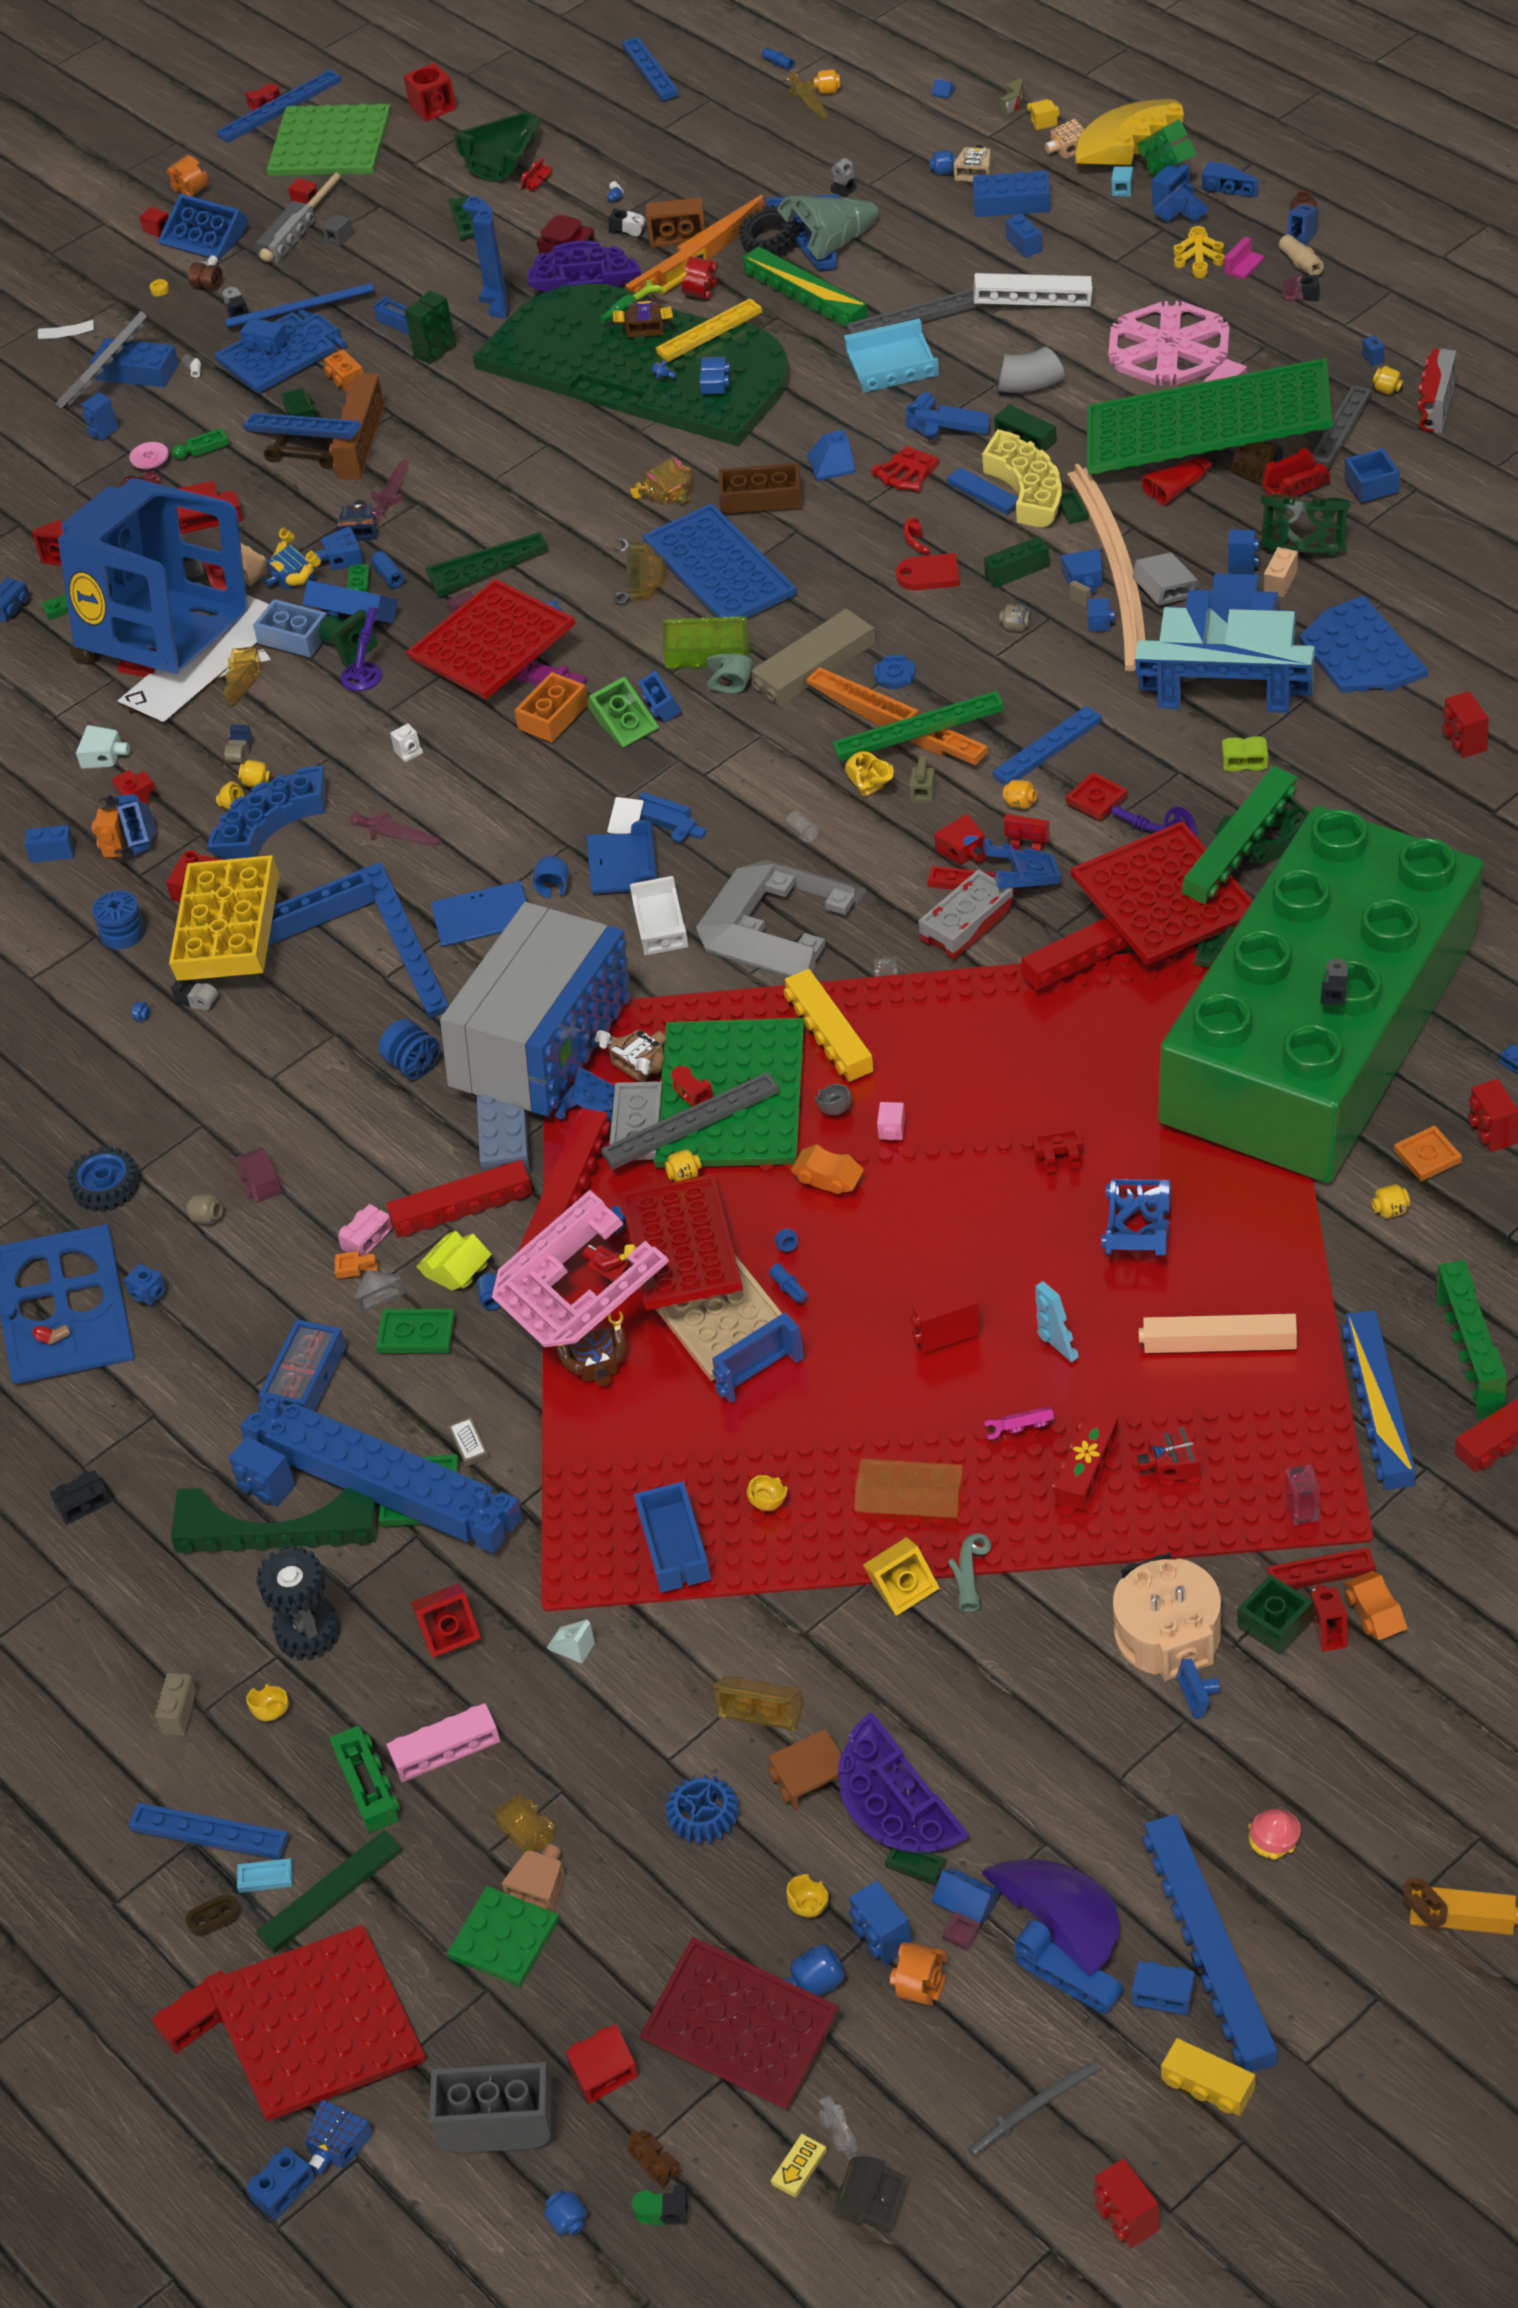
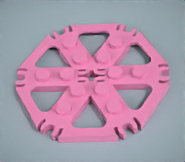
M1165 301L1164 306H1162V302L1122 315V318H1118V324L1113 323L1110 331L1108 361L1110 360V364L1114 363V369L1118 372L1156 385V381L1159 380V386H1162L1164 381H1169L1170 386H1172L1174 380H1176V385L1214 372L1221 365L1220 362L1223 363L1228 359V323H1223V317H1220L1219 314L1182 301L1181 306H1179L1178 301L1173 306L1168 305V301ZM1153 312H1158L1161 315L1160 329L1136 321V319L1148 316ZM1184 312H1191L1196 316L1206 318L1204 321L1180 329L1181 316ZM1221 336L1220 346L1217 348L1199 344V342ZM1118 337H1125L1139 342V344L1125 349L1117 347ZM1178 357L1200 365L1187 370H1178ZM1157 358V368L1155 370L1149 371L1135 366Z

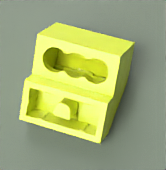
M457 1231L446 1234L416 1267L426 1278L450 1290L460 1287L464 1289L473 1281V1274L475 1272L479 1273L487 1266L486 1260L492 1254L473 1233L461 1237Z

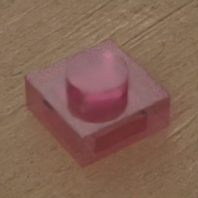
M955 1912L942 1932V1939L967 1951L981 1929L980 1923Z

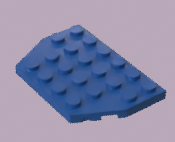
M1364 595L1326 609L1299 635V643L1302 646H1315L1314 661L1341 693L1353 691L1368 692V688H1382L1383 691H1391L1428 676L1426 666Z

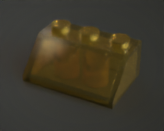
M724 1676L714 1683L713 1690L719 1717L796 1731L804 1706L801 1690L792 1686L771 1685L765 1681H749L742 1677Z

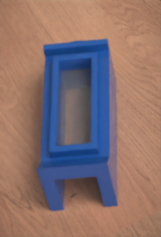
M385 296L374 305L378 322L409 335L404 312L408 307L388 299V296Z

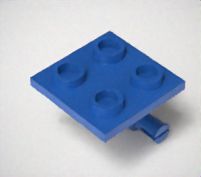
M579 1067L576 1071L574 1085L560 1098L555 1116L563 1119L568 1108L579 1105L584 1109L607 1112L608 1120L611 1123L615 1086Z

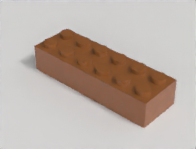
M356 373L354 380L350 383V392L346 395V404L342 407V416L339 419L359 421L362 427L351 440L334 438L333 443L330 444L329 452L334 459L333 470L337 472L338 479L361 480L385 406L379 374Z

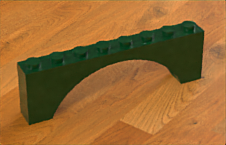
M346 1487L330 1503L304 1517L284 1522L258 1523L241 1520L224 1513L208 1499L202 1488L177 1489L171 1541L175 1552L184 1554L205 1551H240L243 1549L264 1550L266 1548L283 1547L288 1549L289 1546L315 1547L319 1545L340 1546L342 1544L364 1545L376 1543L379 1504L375 1502L374 1498Z

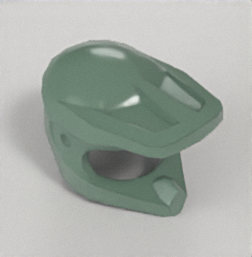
M718 654L708 657L707 665L714 675L707 682V687L710 690L727 694L741 692L751 678L753 661L744 654ZM723 676L733 683L731 686H724L718 681V678Z

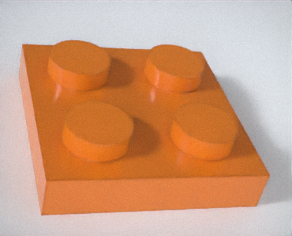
M1435 1125L1394 1144V1152L1420 1182L1462 1163V1155Z

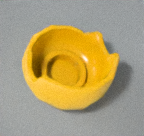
M757 1475L748 1484L747 1497L750 1503L757 1509L773 1511L782 1505L788 1487H783L778 1477L771 1478L767 1475Z
M266 1684L261 1691L252 1688L246 1696L247 1705L252 1715L264 1722L273 1721L281 1717L289 1706L287 1692L281 1687Z
M808 1874L793 1877L788 1882L786 1899L792 1912L801 1917L814 1918L822 1914L828 1907L829 1893L822 1881L814 1882Z

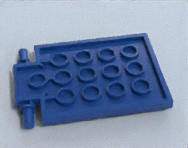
M300 309L298 312L299 316L291 312L275 321L276 323L284 324L288 339L278 353L245 348L241 339L214 355L216 361L258 394L335 352V344L345 348L347 343L341 338L340 330L320 314H312L304 309Z

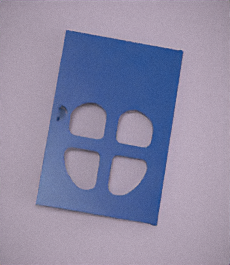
M108 1224L0 1245V1316L12 1385L135 1359ZM78 1252L89 1257L96 1264L98 1270L93 1274L64 1278L60 1258L65 1253ZM37 1258H43L48 1261L51 1276L49 1282L23 1288L16 1286L17 1277L28 1262ZM94 1286L102 1289L103 1300L94 1309L87 1312H76L69 1308L67 1294L70 1291ZM44 1296H53L55 1299L56 1311L46 1320L32 1321L20 1314L19 1305L22 1301ZM15 1314L16 1317L11 1320L10 1317ZM65 1324L70 1331L69 1336L51 1345L36 1340L32 1334L36 1326H45L55 1330Z

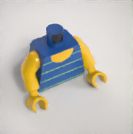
M282 528L279 532V537L283 540L278 543L275 553L267 561L269 573L263 575L262 579L267 587L278 583L283 589L287 590L297 585H303L307 580L314 579L313 566H319L321 560L313 551L308 552L305 557L291 544L287 546V543H291L295 537L291 531Z

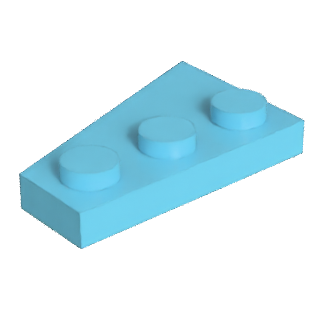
M1042 1281L1035 1286L1038 1335L1043 1341H1048L1070 1362H1073L1079 1356L1077 1350L1071 1348L1070 1342L1073 1340L1072 1333L1067 1330L1063 1323L1067 1320L1060 1295Z

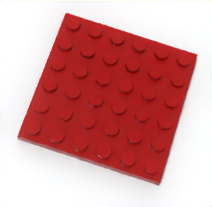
M495 578L406 651V654L414 662L478 696L488 699L549 646L553 645L555 641L576 625L574 617Z
M1183 821L1070 869L1071 877L1146 965L1224 932L1229 926H1237L1253 901L1231 875L1226 884L1222 883L1215 898H1210L1206 904L1181 893L1184 877L1207 849Z
M364 1925L206 1981L208 1991L265 2122L425 2062V2054Z

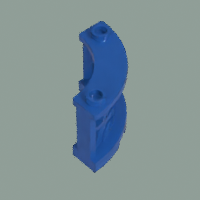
M1111 1179V1184H1106V1199H1110V1209L1106 1234H1102L1101 1238L1102 1249H1106V1254H1111L1113 1249L1155 1250V1255H1166L1170 1222L1165 1220V1214H1169L1171 1180ZM1120 1185H1135L1138 1197L1134 1199L1132 1192L1127 1189V1197L1121 1198L1119 1196ZM1141 1185H1160L1144 1193ZM1117 1208H1118V1209H1120L1121 1211H1120V1212L1118 1213V1215L1116 1216V1212H1117ZM1151 1208H1156V1211L1149 1212ZM1140 1209L1143 1217L1153 1224L1146 1225L1138 1233H1135L1128 1229L1123 1222Z

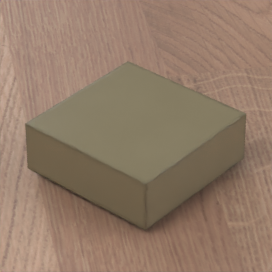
M1075 580L1069 584L1070 600L1087 608L1088 599H1091L1090 588Z

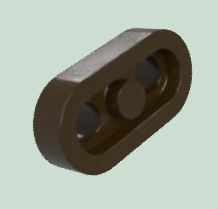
M224 1894L191 1909L186 1916V1924L192 1934L202 1936L235 1921L240 1914V1906L234 1896ZM230 1910L228 1913L223 1914L224 1911Z

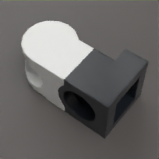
M617 208L613 209L608 218V229L611 234L622 231L632 236H639L646 225V219L642 215Z

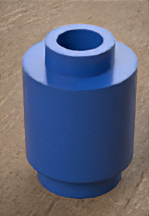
M493 1273L481 1276L477 1282L479 1302L487 1310H495L500 1307L492 1298L497 1277Z

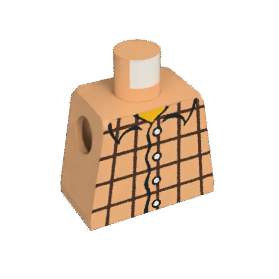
M1075 119L1051 131V141L1045 143L1046 152L1050 154L1057 151L1062 158L1075 156L1077 142L1085 129Z

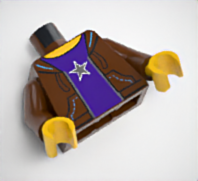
M642 298L640 302H632L629 310L625 312L613 311V322L626 326L627 337L664 335L663 323H668L673 318L672 307H659L658 301H651L649 298Z

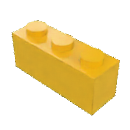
M1176 2038L1161 2065V2077L1168 2086L1174 2089L1181 2088L1189 2092L1195 2099L1199 2101L1206 2100L1227 2114L1233 2113L1241 2116L1255 2090V2074Z

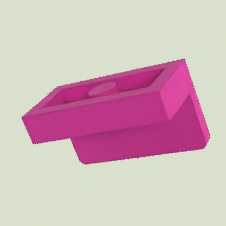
M1244 237L1224 257V273L1240 279H1246L1264 261L1263 255L1252 252L1251 238Z

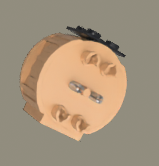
M1170 1552L1164 1555H1156L1147 1561L1138 1564L1134 1563L1121 1569L1122 1579L1117 1584L1113 1596L1114 1630L1117 1646L1126 1660L1144 1672L1154 1675L1160 1673L1164 1681L1176 1677L1182 1659L1192 1658L1197 1670L1214 1664V1653L1221 1639V1598L1213 1578L1203 1568L1190 1561L1180 1558L1172 1560Z

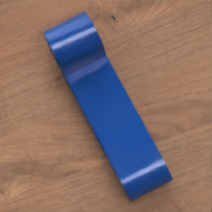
M1030 1920L1014 1941L1015 1959L1021 1967L1098 2012L1108 2013L1124 1990L1123 1986L1116 1979L1101 1970L1088 1976L1057 1945L1051 1942L1050 1931L1036 1920Z

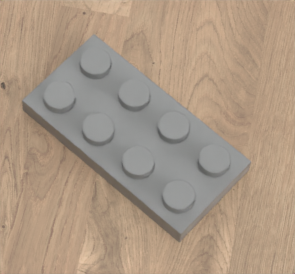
M662 1082L615 1083L610 1145L659 1122ZM657 1149L635 1160H652L656 1156Z

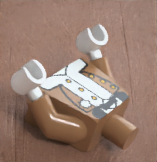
M603 1030L597 1032L594 1041L600 1042L599 1045L603 1049L609 1048L611 1063L637 1081L645 1082L652 1073L658 1074L661 1072L664 1062L662 1045L666 1042V1037L660 1031H657L651 1037L641 1030L622 1037H612Z

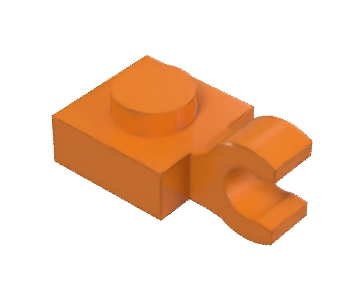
M359 1251L335 1254V1275L337 1279L360 1276V1270L369 1273L378 1271V1262H375V1254L360 1256Z

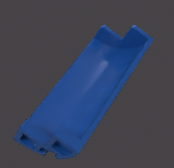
M469 196L462 207L464 211H470L483 279L484 288L478 295L479 302L492 304L488 309L489 316L507 319L510 308L493 212L485 201L477 196Z

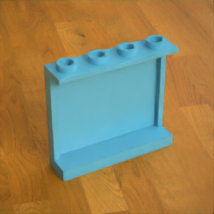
M920 319L844 336L845 350L863 393L939 375L938 358H933L923 336Z

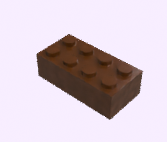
M799 463L719 469L721 513L734 514L802 508V484Z

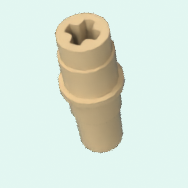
M1285 235L1281 238L1279 248L1289 256L1297 268L1310 275H1319L1322 272L1324 263L1314 253L1312 248L1300 243L1292 235Z

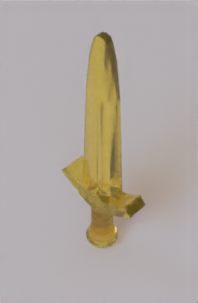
M790 72L787 79L794 86L788 91L789 97L793 98L795 94H798L819 118L824 121L828 120L824 107L811 90L815 89L814 81H800L796 72Z

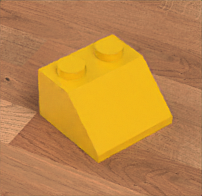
M907 1537L863 1564L873 1585L895 1616L939 1589L918 1546Z

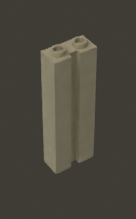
M844 609L752 669V685L755 690L763 694L766 693L769 700L781 706L811 686L806 682V679L819 667L833 672L876 643L874 627L848 609Z

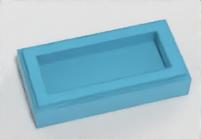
M291 1858L237 1864V1889L239 1893L293 1887V1862Z

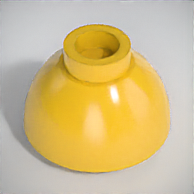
M231 781L221 788L216 796V802L218 806L230 810V805L240 796L244 798L245 796L242 788L237 783Z

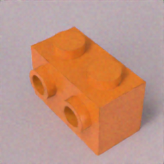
M344 349L324 358V372L326 376L331 378L337 387H341L345 392L350 391V383L354 380L356 373H363L362 367Z
M98 808L96 819L92 821V831L97 836V847L101 849L103 858L122 857L121 853H114L116 849L127 848L128 844L118 808H111L106 811Z

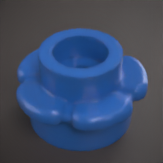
M146 1001L142 1003L136 1002L132 1008V1019L137 1020L139 1023H142L143 1019L147 1020L150 1016L151 1009L147 1007Z
M789 1228L782 1229L774 1238L776 1247L785 1252L793 1250L798 1242L796 1232L791 1231Z

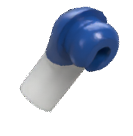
M616 181L609 184L611 190L607 194V198L613 203L616 199H620L624 192Z

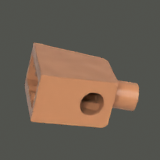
M547 1844L542 1854L531 1850L526 1851L503 1880L504 1892L553 1912L565 1878L562 1862L557 1860L561 1854L560 1849L552 1844Z

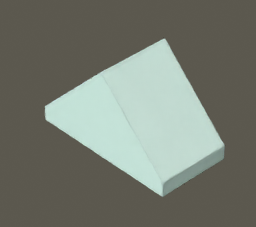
M586 1619L560 1627L547 1648L552 1652L583 1663L595 1645L590 1622Z

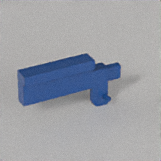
M939 405L938 411L915 409L914 419L925 421L926 436L936 435L938 426L987 434L989 430V413Z
M645 792L640 794L639 800L644 802L639 819L673 830L671 837L674 842L681 844L687 835L700 840L706 835V829L697 826L696 820L690 819V807Z

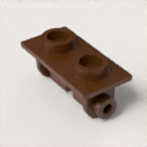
M632 2130L626 2150L646 2170L650 2178L655 2180L664 2189L669 2176L675 2178L680 2174L679 2162L667 2151L659 2155L657 2154L662 2151L663 2146L650 2132L641 2130L637 2133L635 2130Z

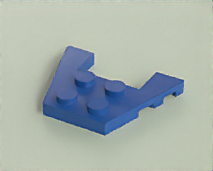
M984 839L983 849L986 856L1009 858L1014 872L996 871L994 879L999 889L1060 883L1061 873L1053 854L1029 848L1020 851L1013 849L1012 844L1003 843V846L992 844L993 840Z

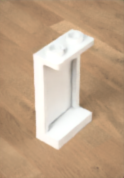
M669 876L630 884L644 956L688 947L686 929L682 919L674 877Z

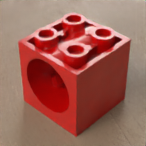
M435 62L403 75L409 107L424 122L456 110L451 78Z

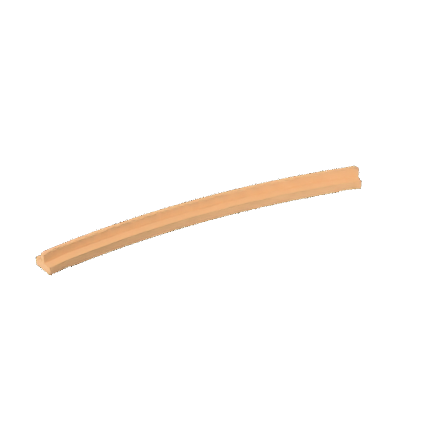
M1075 464V471L1067 473V479L1088 512V516L1105 553L1120 609L1124 638L1125 671H1135L1137 642L1145 640V629L1137 583L1132 578L1134 572L1120 530L1099 487L1091 474H1088L1087 468L1082 469L1079 464Z

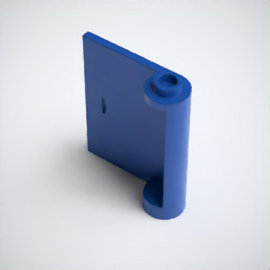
M645 820L636 821L631 825L630 833L587 835L591 893L631 892L630 884L657 879L653 829L650 822Z

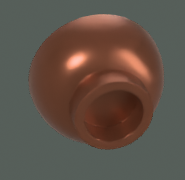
M1306 190L1297 192L1290 203V210L1299 204L1317 207L1315 198Z

